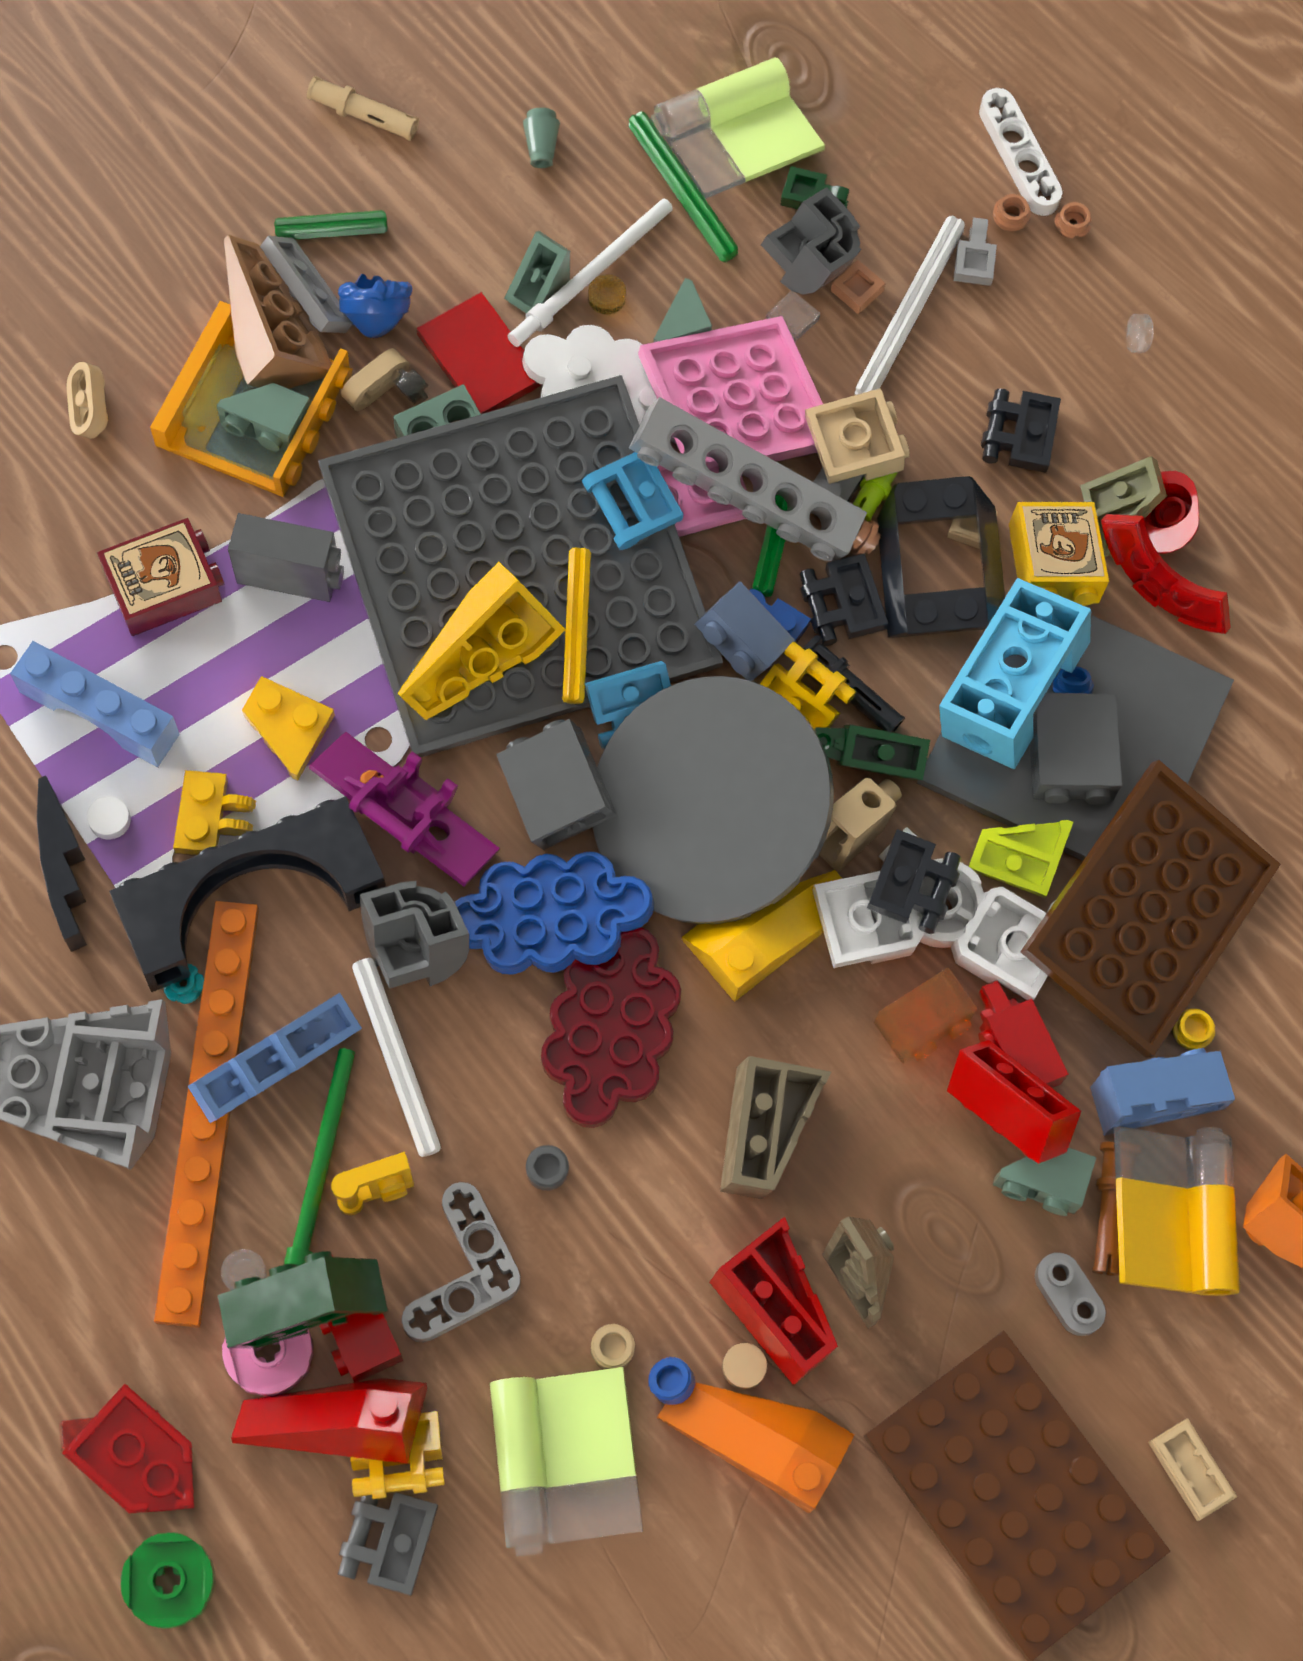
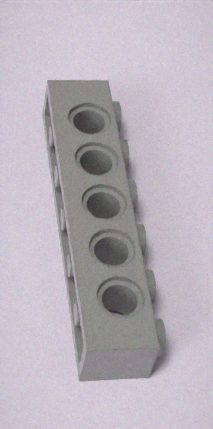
M661 397L648 407L629 446V449L638 453V458L644 463L651 466L660 465L673 472L672 476L677 481L689 486L695 484L706 490L708 497L715 502L735 506L742 510V515L748 520L758 524L766 523L777 530L776 533L781 538L789 542H800L811 548L810 551L814 556L824 561H835L849 554L867 514L866 511ZM670 438H677L682 442L684 454L678 453L672 448ZM706 457H711L718 463V473L708 469L705 462ZM741 476L751 480L753 492H749L742 487L740 482ZM775 495H780L786 500L787 511L781 510L776 505ZM810 513L820 519L821 530L811 525Z

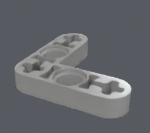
M458 1182L448 1187L443 1194L442 1206L444 1214L473 1271L406 1306L402 1314V1325L407 1336L416 1342L424 1343L431 1341L513 1298L520 1288L519 1270L480 1193L469 1183ZM459 1193L464 1198L472 1197L474 1199L469 1203L470 1212L474 1220L480 1214L485 1219L472 1222L463 1231L458 1226L467 1224L460 1209L452 1211L450 1208L455 1204L454 1196ZM485 1230L493 1236L494 1245L488 1252L476 1253L469 1247V1238L475 1231ZM499 1253H502L504 1258L497 1259L496 1264L503 1275L510 1273L513 1276L508 1280L509 1289L502 1291L499 1286L491 1288L489 1283L494 1278L489 1264L482 1270L478 1264L489 1262ZM466 1289L473 1294L474 1304L467 1312L459 1313L452 1310L449 1306V1297L455 1290ZM441 1298L444 1312L451 1320L442 1323L440 1314L429 1321L430 1329L428 1331L422 1332L420 1327L412 1329L409 1324L415 1321L414 1313L421 1310L424 1315H429L437 1311V1306L433 1301Z

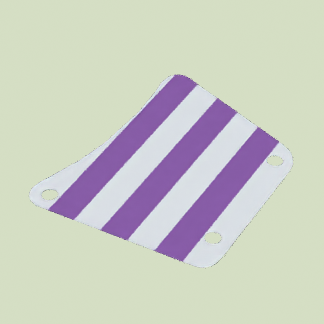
M323 479L313 483L294 499L265 518L334 532L336 548L341 549L340 565L344 566V576L341 588L333 590L330 602L237 584L228 552L230 542L228 540L214 547L209 552L204 553L208 564L216 562L225 585L218 587L222 602L138 635L131 636L114 594L89 603L0 625V646L9 645L16 650L18 658L15 665L31 642L35 641L174 717L180 735L159 767H156L124 750L111 736L83 717L64 709H55L53 711L21 694L10 675L15 665L9 669L0 670V714L41 776H47L59 803L115 888L128 879H140L157 872L164 865L172 863V856L175 852L173 845L185 770L226 774L228 778L226 795L236 794L252 797L256 800V807L253 812L223 811L222 819L229 818L248 821L253 825L252 831H260L275 825L286 816H297L315 809L323 801L337 800L345 797L309 769L310 764L343 733H349L366 746L365 736L370 729L375 727L387 729L392 736L390 747L385 751L374 753L392 767L406 753L409 743ZM261 676L334 709L335 716L298 781L290 776L284 764L275 753H272L264 743L259 732L254 730L243 715L242 708ZM100 797H117L126 804L131 816L130 826L122 836L116 839L106 840L99 838L92 832L87 822L89 806ZM220 835L218 847L237 840L239 836Z

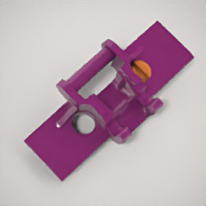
M345 732L310 764L309 769L351 800L349 804L351 810L355 813L365 814L402 843L401 848L406 852L414 854L418 851L463 887L471 881L500 849L447 808L457 791L458 785L450 779H446L441 789L437 791L419 777V768L423 759L413 751L408 755L406 763L402 768L399 765L393 768L361 742ZM432 826L439 827L446 832L447 838L437 841L428 830Z

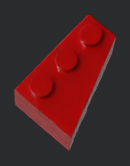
M784 1216L722 1265L709 1283L794 1386L821 1364L838 1345L819 1298L811 1289L804 1272L805 1264L801 1255H797L788 1233L790 1228Z

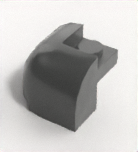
M826 187L803 201L791 221L768 234L761 243V246L786 272L780 281L791 291L800 294H810L837 278L854 261L861 251L857 233L860 225L851 212Z
M410 881L360 894L362 923L366 940L376 967L380 966L389 989L423 978L427 979L429 986H433L456 973L467 960L469 932L455 902L446 891L441 894L434 889L417 886V881Z

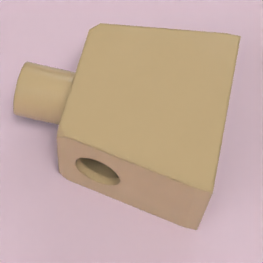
M865 778L833 804L831 824L819 854L837 872L841 871L885 829L897 807L896 802L902 796L899 787L889 779H884L877 785L872 779Z

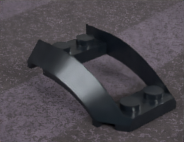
M970 476L895 484L877 517V523L879 524L878 533L880 534L879 546L885 613L889 623L887 627L888 638L986 629L1005 599L995 505L974 478ZM976 517L984 587L904 595L898 525Z

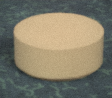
M608 1324L596 1331L591 1341V1355L601 1368L625 1367L633 1358L635 1351L634 1338L625 1327L618 1324Z
M737 1344L728 1350L723 1359V1375L726 1381L737 1389L747 1390L754 1388L763 1380L766 1374V1357L753 1344Z

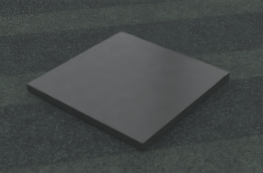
M1091 615L1090 643L1076 666L1084 668L1090 673L1094 684L1092 694H1116L1122 787L1114 800H1110L1105 804L1093 805L1086 803V800H1069L1062 804H1050L1045 802V799H1033L1030 744L1014 770L942 737V732L926 762L923 780H918L917 784L1009 827L1034 823L1035 825L1055 823L1062 820L1072 821L1073 825L1063 852L1083 861L1152 762L1160 760L1188 784L1234 680ZM1011 655L1004 661L1011 668L1022 667L1027 662L1021 655ZM1053 682L1046 693H1054L1052 688Z

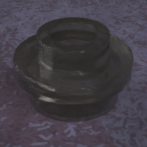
M403 368L397 372L399 376L393 383L414 405L420 399L425 401L428 398L424 390L429 385L413 368L408 373Z

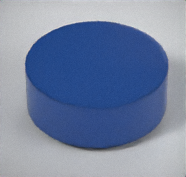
M667 1357L658 1361L649 1374L650 1390L664 1404L677 1405L684 1402L690 1397L695 1387V1377L692 1370L683 1360L676 1357Z

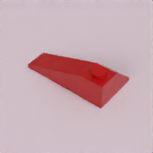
M380 1378L243 1400L231 1440L232 1443L407 1464L427 1392V1383Z

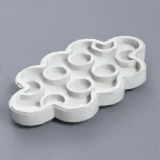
M583 325L574 329L566 340L550 334L539 335L531 339L525 347L522 360L523 367L531 379L543 385L541 397L622 375L639 425L648 407L657 400L638 356L640 345L643 344L636 340L620 339L614 341L609 332L603 328L594 325ZM670 438L671 442L676 443L674 438Z

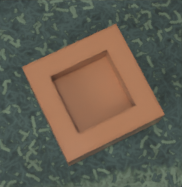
M857 260L832 282L831 292L859 314L884 292L886 283Z

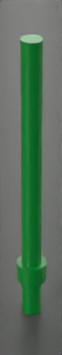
M340 1048L338 1050L292 1247H287L283 1265L295 1264L297 1267L305 1264V1256L313 1254L309 1249L355 1052L349 1049Z

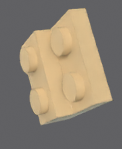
M881 388L805 409V418L829 484L863 474L867 481L904 470L905 458L909 457L908 444L903 434H897L894 424H897L894 405L892 401H885Z

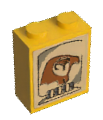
M1017 502L1009 522L1017 578L1083 606L1099 603L1109 583L1095 502Z

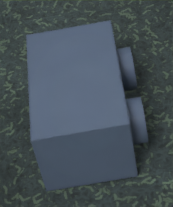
M741 581L721 597L694 624L703 633L704 638L714 645L730 662L732 668L748 681L754 680L764 672L795 641Z

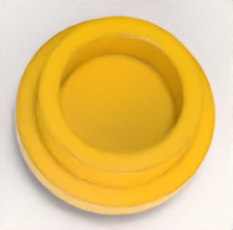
M1190 1008L1184 1010L1172 1031L1174 1038L1182 1047L1194 1050L1205 1048L1212 1042L1215 1036V1024L1205 1011Z

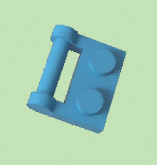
M636 452L593 471L582 480L587 492L593 493L616 535L613 539L619 550L628 549L639 540L682 521L684 515L658 467L641 461ZM613 480H616L639 521V523L631 527L626 522L606 485Z

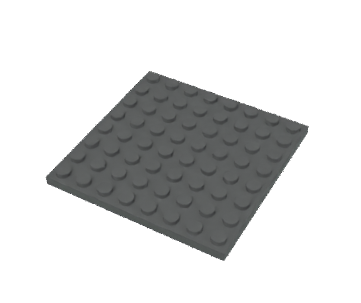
M622 375L318 460L325 487L411 752L413 751L419 757H425L590 707L586 687L583 703L568 704L562 700L565 631L537 659L526 665L521 662L504 671V677L494 683H491L490 680L472 689L467 698L428 720L422 718L399 696V690L468 592L498 562L513 574L566 629L569 551L572 548H587L590 550L585 683L659 661H663L666 664L670 683L722 667L723 660L720 651L704 638L703 633L694 625L706 612L675 524L639 540L628 549L619 550L613 539L616 535L593 493H588L582 483L583 478L593 471L635 452L629 449V446L640 425ZM616 480L607 483L606 485L629 527L639 523Z

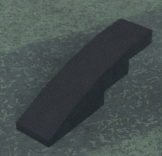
M45 775L38 779L37 830L40 861L49 901L64 941L70 951L73 952L87 944L71 909L86 903V900L70 866L86 859L58 798Z

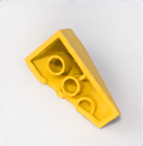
M836 870L802 881L777 903L768 905L762 910L751 914L750 917L721 924H698L682 936L681 940L735 1002L824 933L812 889L815 884L843 878Z

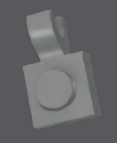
M973 218L968 241L959 240L953 281L991 286L994 276L997 245L986 243L988 219Z

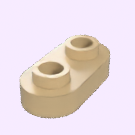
M79 362L71 369L66 388L72 432L76 435L92 439L97 437L106 428L108 414L106 412L105 382L102 371L99 367L85 362Z

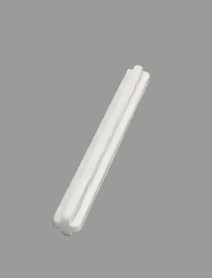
M372 958L359 960L353 964V972L418 1154L421 1157L433 1155L440 1151V1142L375 962Z

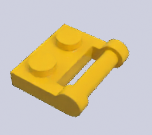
M402 1152L341 1172L334 1177L331 1186L337 1198L340 1211L345 1215L352 1216L358 1214L366 1202L382 1198L383 1202H388L405 1196L408 1193L407 1189L413 1187L414 1183L406 1154Z

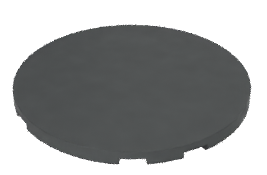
M713 676L690 679L674 684L651 696L635 708L620 724L606 745L597 767L617 816L593 827L600 854L610 860L616 877H636L648 885L654 900L653 911L682 922L694 924L728 923L750 917L751 914L762 910L768 905L777 903L801 882L800 878L810 867L813 860L817 859L831 824L834 802L833 776L828 756L825 754L816 730L808 719L784 697L765 686L740 678Z

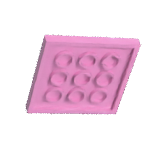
M783 316L640 345L638 356L657 399L659 397L663 398L776 462L817 453L805 418V409L822 405L823 402ZM674 438L680 452L684 454V446L679 439ZM706 457L705 462L708 469L718 473V463L713 458Z

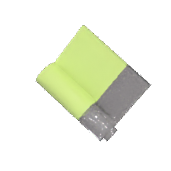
M776 57L654 106V114L651 115V121L660 135L664 137L705 199L825 150V144L790 97L787 72L782 62Z
M624 1367L541 1379L515 1377L490 1382L506 1549H515L516 1557L543 1554L542 1545L643 1532Z

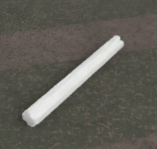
M955 216L946 218L856 386L855 395L881 387L964 232L965 223L962 219H957Z

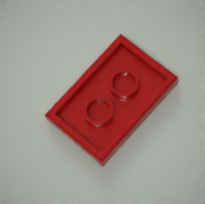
M482 292L417 327L418 337L455 388L464 384L480 414L501 409L542 386V384L531 379L525 372L522 362L525 350L521 345L516 347L509 341L508 334L511 331Z

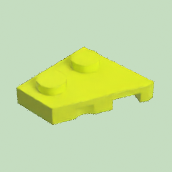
M1062 820L1055 823L1037 825L1034 823L1009 828L982 829L968 867L978 874L1045 898L1049 892L1073 822Z

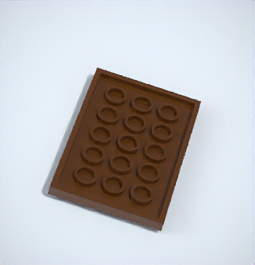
M1156 760L1144 772L1020 953L1144 1057H1153L1281 864L1163 762Z
M1002 1331L863 1436L1027 1661H1033L1171 1552L1005 1331Z

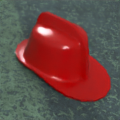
M1178 471L1161 472L1167 496L1144 519L1150 540L1159 554L1172 553L1182 549L1192 541L1199 527V499L1196 486L1186 474Z

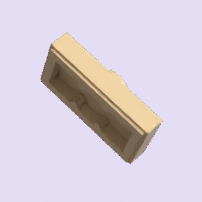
M1188 1418L1148 1442L1197 1521L1202 1520L1237 1498L1234 1490Z

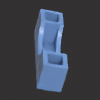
M35 641L31 642L10 672L21 694L53 711L55 709H64L83 717L111 736L124 750L156 767H159L180 735L172 715Z

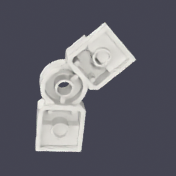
M934 859L940 863L943 861V859ZM960 862L957 869L960 873L957 885L951 887L947 897L952 905V909L947 910L944 920L938 922L934 934H928L919 929L923 915L912 909L907 923L867 909L880 871L815 884L812 889L833 968L870 961L871 964L911 956L919 942L937 948L951 947L956 964L989 984L998 980L1001 985L1026 1000L1035 999L1048 975L1020 953V951L1047 913L1004 887L992 888L990 891L984 892L979 876L962 862ZM924 876L918 893L930 897L935 881L930 877Z

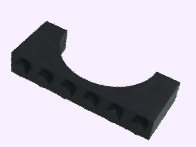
M346 796L337 800L323 801L315 809L300 815L286 816L275 825L260 831L246 832L239 836L237 840L220 847H208L197 856L180 863H168L157 872L140 879H128L121 883L119 887L109 891L151 993L191 976L186 958V943L193 918L204 901L214 891L240 875L263 869L299 871L319 879L332 888L342 899L348 911L361 907L360 894L386 887L384 875L353 810L349 808V801Z

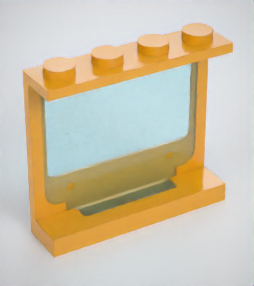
M219 301L150 426L155 446L284 497L289 486L297 484L302 473L303 466L301 463L307 453L311 454L315 450L319 440L318 431L323 421L328 422L333 416L336 407L335 399L340 389H343L346 382L352 377L353 369L349 365L348 351L340 348L335 359H330L332 365L325 378L290 388L292 391L309 397L310 406L286 452L282 450L271 451L262 446L258 440L246 435L238 437L229 433L220 423L217 410L219 401L256 389V387L247 385L235 353L231 305Z

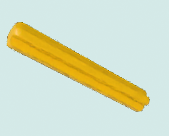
M572 548L569 551L562 696L563 702L568 704H581L585 698L584 683L586 677L591 552L587 548Z

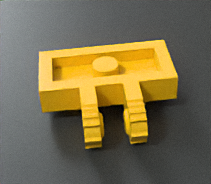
M185 770L173 845L175 853L198 855L208 847H218L220 835L241 836L246 832L252 831L253 825L248 821L222 818L223 811L253 812L256 807V800L243 795H226L228 784L226 774Z

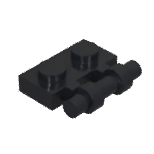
M996 389L993 400L988 403L986 413L989 418V424L981 440V447L984 449L982 460L986 463H996L999 451L1004 450L1011 452L1009 466L1047 473L1061 398L1023 391L1020 403L1018 404L1008 402L1010 395L1008 390ZM1005 421H1016L1014 434L1003 432Z
M865 553L827 562L825 568L827 578L817 580L813 568L805 569L799 573L803 584L800 591L803 600L809 603L813 615L811 624L814 633L819 634L823 639L822 644L824 646L833 645L838 641L834 631L835 627L844 625L848 639L887 630L889 623ZM830 594H834L838 609L832 611L827 610L823 598Z
M897 829L892 838L867 909L903 923H907L911 911L914 909L923 915L919 929L925 933L934 934L938 922L945 918L948 909L945 902L951 887L957 885L960 876L957 869L961 856L953 852H946L942 863L932 860L931 857L936 846L935 843ZM924 876L930 877L935 881L930 897L918 893Z

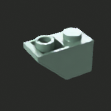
M271 383L221 399L217 404V410L221 425L229 433L238 437L246 435L258 440L262 446L271 451L282 450L286 452L310 406V399L283 386Z
M1068 1148L1067 1153L1040 1164L1025 1157L1003 1167L995 1176L992 1185L1001 1188V1193L1006 1197L1018 1201H1026L1027 1198L1043 1203L1042 1208L1048 1212L1067 1216L1068 1212L1074 1214L1083 1205L1097 1157Z

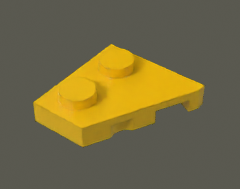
M263 676L260 677L242 708L243 715L250 725L259 732L264 743L273 754L277 755L287 768L290 776L297 781L335 716L334 709Z

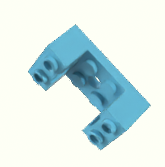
M1017 578L939 705L942 737L1015 770L1034 738L1033 714L1060 668L1072 673L1090 643L1091 609ZM1011 655H1021L1027 660L1019 668H1011L1004 663L1005 659Z

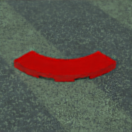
M1106 514L1102 518L1103 534L1114 562L1117 566L1121 565L1124 572L1134 583L1132 587L1155 608L1157 605L1178 617L1179 622L1196 629L1226 634L1229 631L1231 624L1227 592L1204 588L1174 571L1153 546L1145 526L1144 516Z

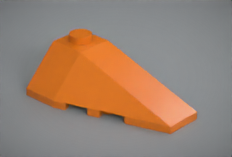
M1284 1154L1246 1205L1243 1228H1245L1248 1236L1256 1244L1264 1245L1276 1256L1303 1268V1168L1290 1156Z
M695 1382L694 1390L687 1400L677 1405L665 1404L657 1416L659 1420L808 1513L812 1512L817 1506L854 1437L853 1433L817 1411Z

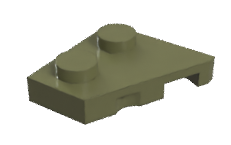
M1152 456L1080 485L1084 502H1095L1105 557L1111 554L1101 523L1102 518L1106 514L1144 516L1145 519L1167 496L1158 461Z

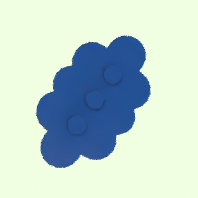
M583 852L575 855L567 862L554 854H543L536 856L525 867L515 862L494 864L481 877L478 894H470L455 901L469 932V949H483L485 959L493 970L501 974L510 975L523 972L532 964L544 972L555 973L567 968L575 959L584 964L591 965L607 962L615 956L620 948L621 932L632 931L642 927L649 921L654 910V900L648 885L636 877H616L610 860L597 852Z

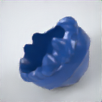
M361 274L355 283L347 282L339 287V308L364 336L379 338L394 329L404 314L408 313L413 288L408 282L384 281L380 276H373L372 280L367 279L365 274Z

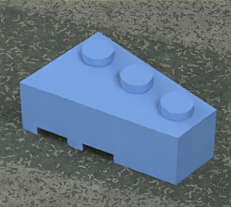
M1205 1048L1190 1050L1178 1057H1157L1142 1062L1107 1066L1090 1086L1104 1135L1224 1110L1235 1100L1221 1051L1206 1053Z

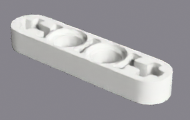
M1001 88L990 89L982 98L979 110L980 118L1021 196L1028 202L1031 212L1041 216L1050 215L1059 206L1063 192L1061 185L1012 94ZM1004 107L1001 115L998 108ZM1015 131L1021 135L1022 141L1018 143L1008 142L1003 137V133ZM1024 160L1032 161L1037 165L1038 170L1032 173L1025 172L1019 167V163ZM1039 189L1044 196H1051L1050 200L1047 201L1044 196L1037 197Z

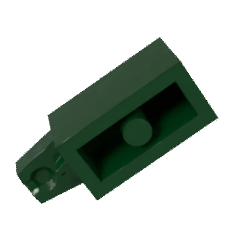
M851 724L843 725V728H814L823 745L825 754H827L829 759L837 761V766L911 780H923L930 745L929 739Z

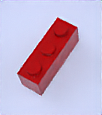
M990 1040L960 1049L947 1088L948 1093L960 1101L966 1109L974 1112L989 1124L996 1133L1003 1135L1018 1147L1025 1156L1038 1164L1067 1153L1082 1112L1079 1108Z

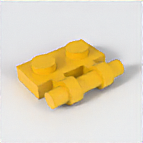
M793 641L787 647L784 654L794 661L795 664L789 671L779 663L774 664L760 685L773 690L794 705L808 719L813 728H830L841 714L828 704L830 700L836 695L844 703L848 704L857 691L845 683L847 678L838 671L833 673L817 660L819 656L811 649L804 650ZM806 673L823 685L817 694L800 681Z
M438 1411L421 1413L407 1463H410L411 1471L385 1474L384 1467L405 1463L350 1457L352 1471L369 1469L370 1477L352 1479L354 1497L372 1495V1499L386 1498V1493L413 1489V1494L427 1492V1487L445 1485L443 1467L425 1469V1461L443 1459Z

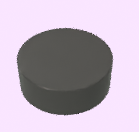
M543 1145L537 1147L529 1154L526 1161V1175L534 1187L550 1191L560 1187L567 1179L569 1162L561 1149L552 1145Z

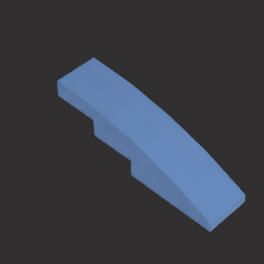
M338 993L188 1085V1088L211 1123L287 1075L300 1069L362 1028L341 993Z

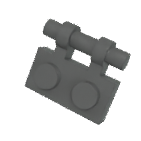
M394 1492L388 1510L377 1507L379 1499H372V1495L361 1496L360 1502L355 1501L351 1515L355 1516L348 1541H343L339 1556L343 1558L337 1575L355 1580L360 1562L372 1565L367 1581L368 1584L412 1596L438 1504ZM372 1521L385 1524L377 1551L365 1547Z

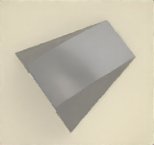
M163 999L148 1001V1005L129 1007L128 1005L110 1007V1011L91 1014L86 1012L72 1013L68 1017L50 1020L47 1017L0 1025V1120L131 1170L155 1137L171 1058L165 1001Z

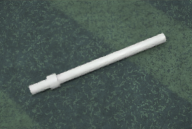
M664 198L660 200L545 303L536 304L526 313V319L508 334L509 341L518 347L536 330L542 331L553 321V315L673 210L671 203Z

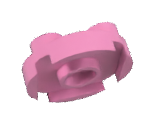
M309 1330L308 1334L273 1343V1345L280 1344V1351L275 1353V1360L268 1363L264 1357H256V1351L262 1347L227 1348L225 1338L222 1346L225 1368L233 1381L247 1393L260 1396H275L286 1393L297 1386L309 1373L313 1357V1342Z

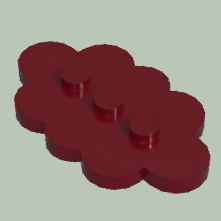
M642 927L632 931L621 932L620 948L615 956L607 962L591 965L584 964L575 959L565 968L564 985L566 991L556 997L550 1006L549 1020L554 1032L546 1038L542 1046L541 1064L544 1072L551 1080L565 1085L563 1106L566 1115L573 1123L581 1127L595 1128L607 1123L613 1117L619 1100L638 1102L649 1097L655 1091L659 1082L660 1068L657 1060L669 1052L673 1043L674 1031L669 1018L676 1013L680 1005L682 989L678 979L670 971L657 966L659 958L657 940L649 930Z

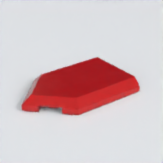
M126 1384L116 1392L61 1453L128 1514L194 1509L192 1443Z

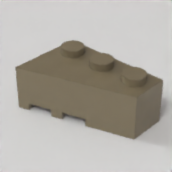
M748 1056L737 1066L720 1192L763 1199L775 1190L797 1145L798 1137L806 1121L810 1118L815 1102L823 1086L827 1083L831 1071Z

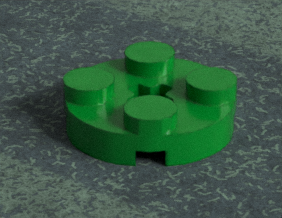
M179 1533L153 1535L143 1541L124 1563L120 1580L122 1597L134 1616L147 1625L162 1629L181 1627L194 1618L199 1617L205 1611L215 1586L213 1563L204 1547L185 1535ZM173 1567L174 1575L181 1577L180 1585L174 1586L171 1594H164V1588L156 1586L155 1582L156 1577L164 1575L165 1568Z

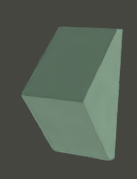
M536 231L504 299L525 313L530 311L536 304L545 303L570 281V251L542 232Z
M684 279L653 342L711 331L712 325L692 280Z

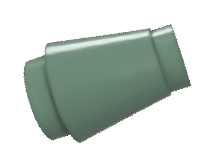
M534 108L527 112L526 119L523 121L530 164L536 168H548L553 165L560 121L556 118L555 111L548 108Z

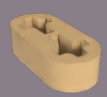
M388 349L353 375L344 385L341 396L354 410H363L395 386L406 375L410 364L396 349Z

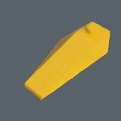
M498 562L468 592L403 684L398 694L422 718L428 720L467 698L472 689L490 680L491 683H494L504 677V671L521 662L526 665L537 659L566 629L513 574Z

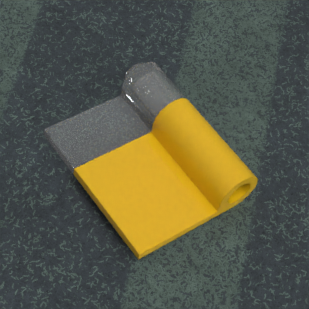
M1122 1126L1114 1127L1120 1284L1208 1296L1238 1294L1240 1292L1232 1137L1223 1134V1129L1218 1127L1197 1129V1135L1186 1138Z

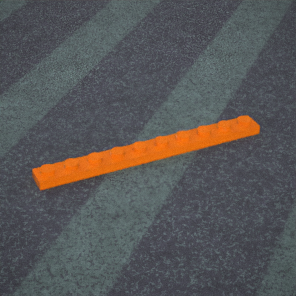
M215 902L189 1085L239 1055L259 908L256 904ZM189 1088L154 1322L156 1324L200 1328L231 1111L210 1123Z

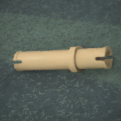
M315 76L308 86L307 99L336 109V113L340 116H353L402 136L409 141L413 139L417 131L418 117H413L383 103L355 93L354 88L348 85L342 88Z

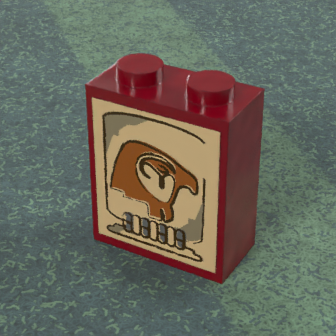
M188 518L97 552L103 571L131 636L138 635L222 602L218 587L225 585L220 570L216 562L208 564L204 553L209 552L210 549L201 529L193 530Z

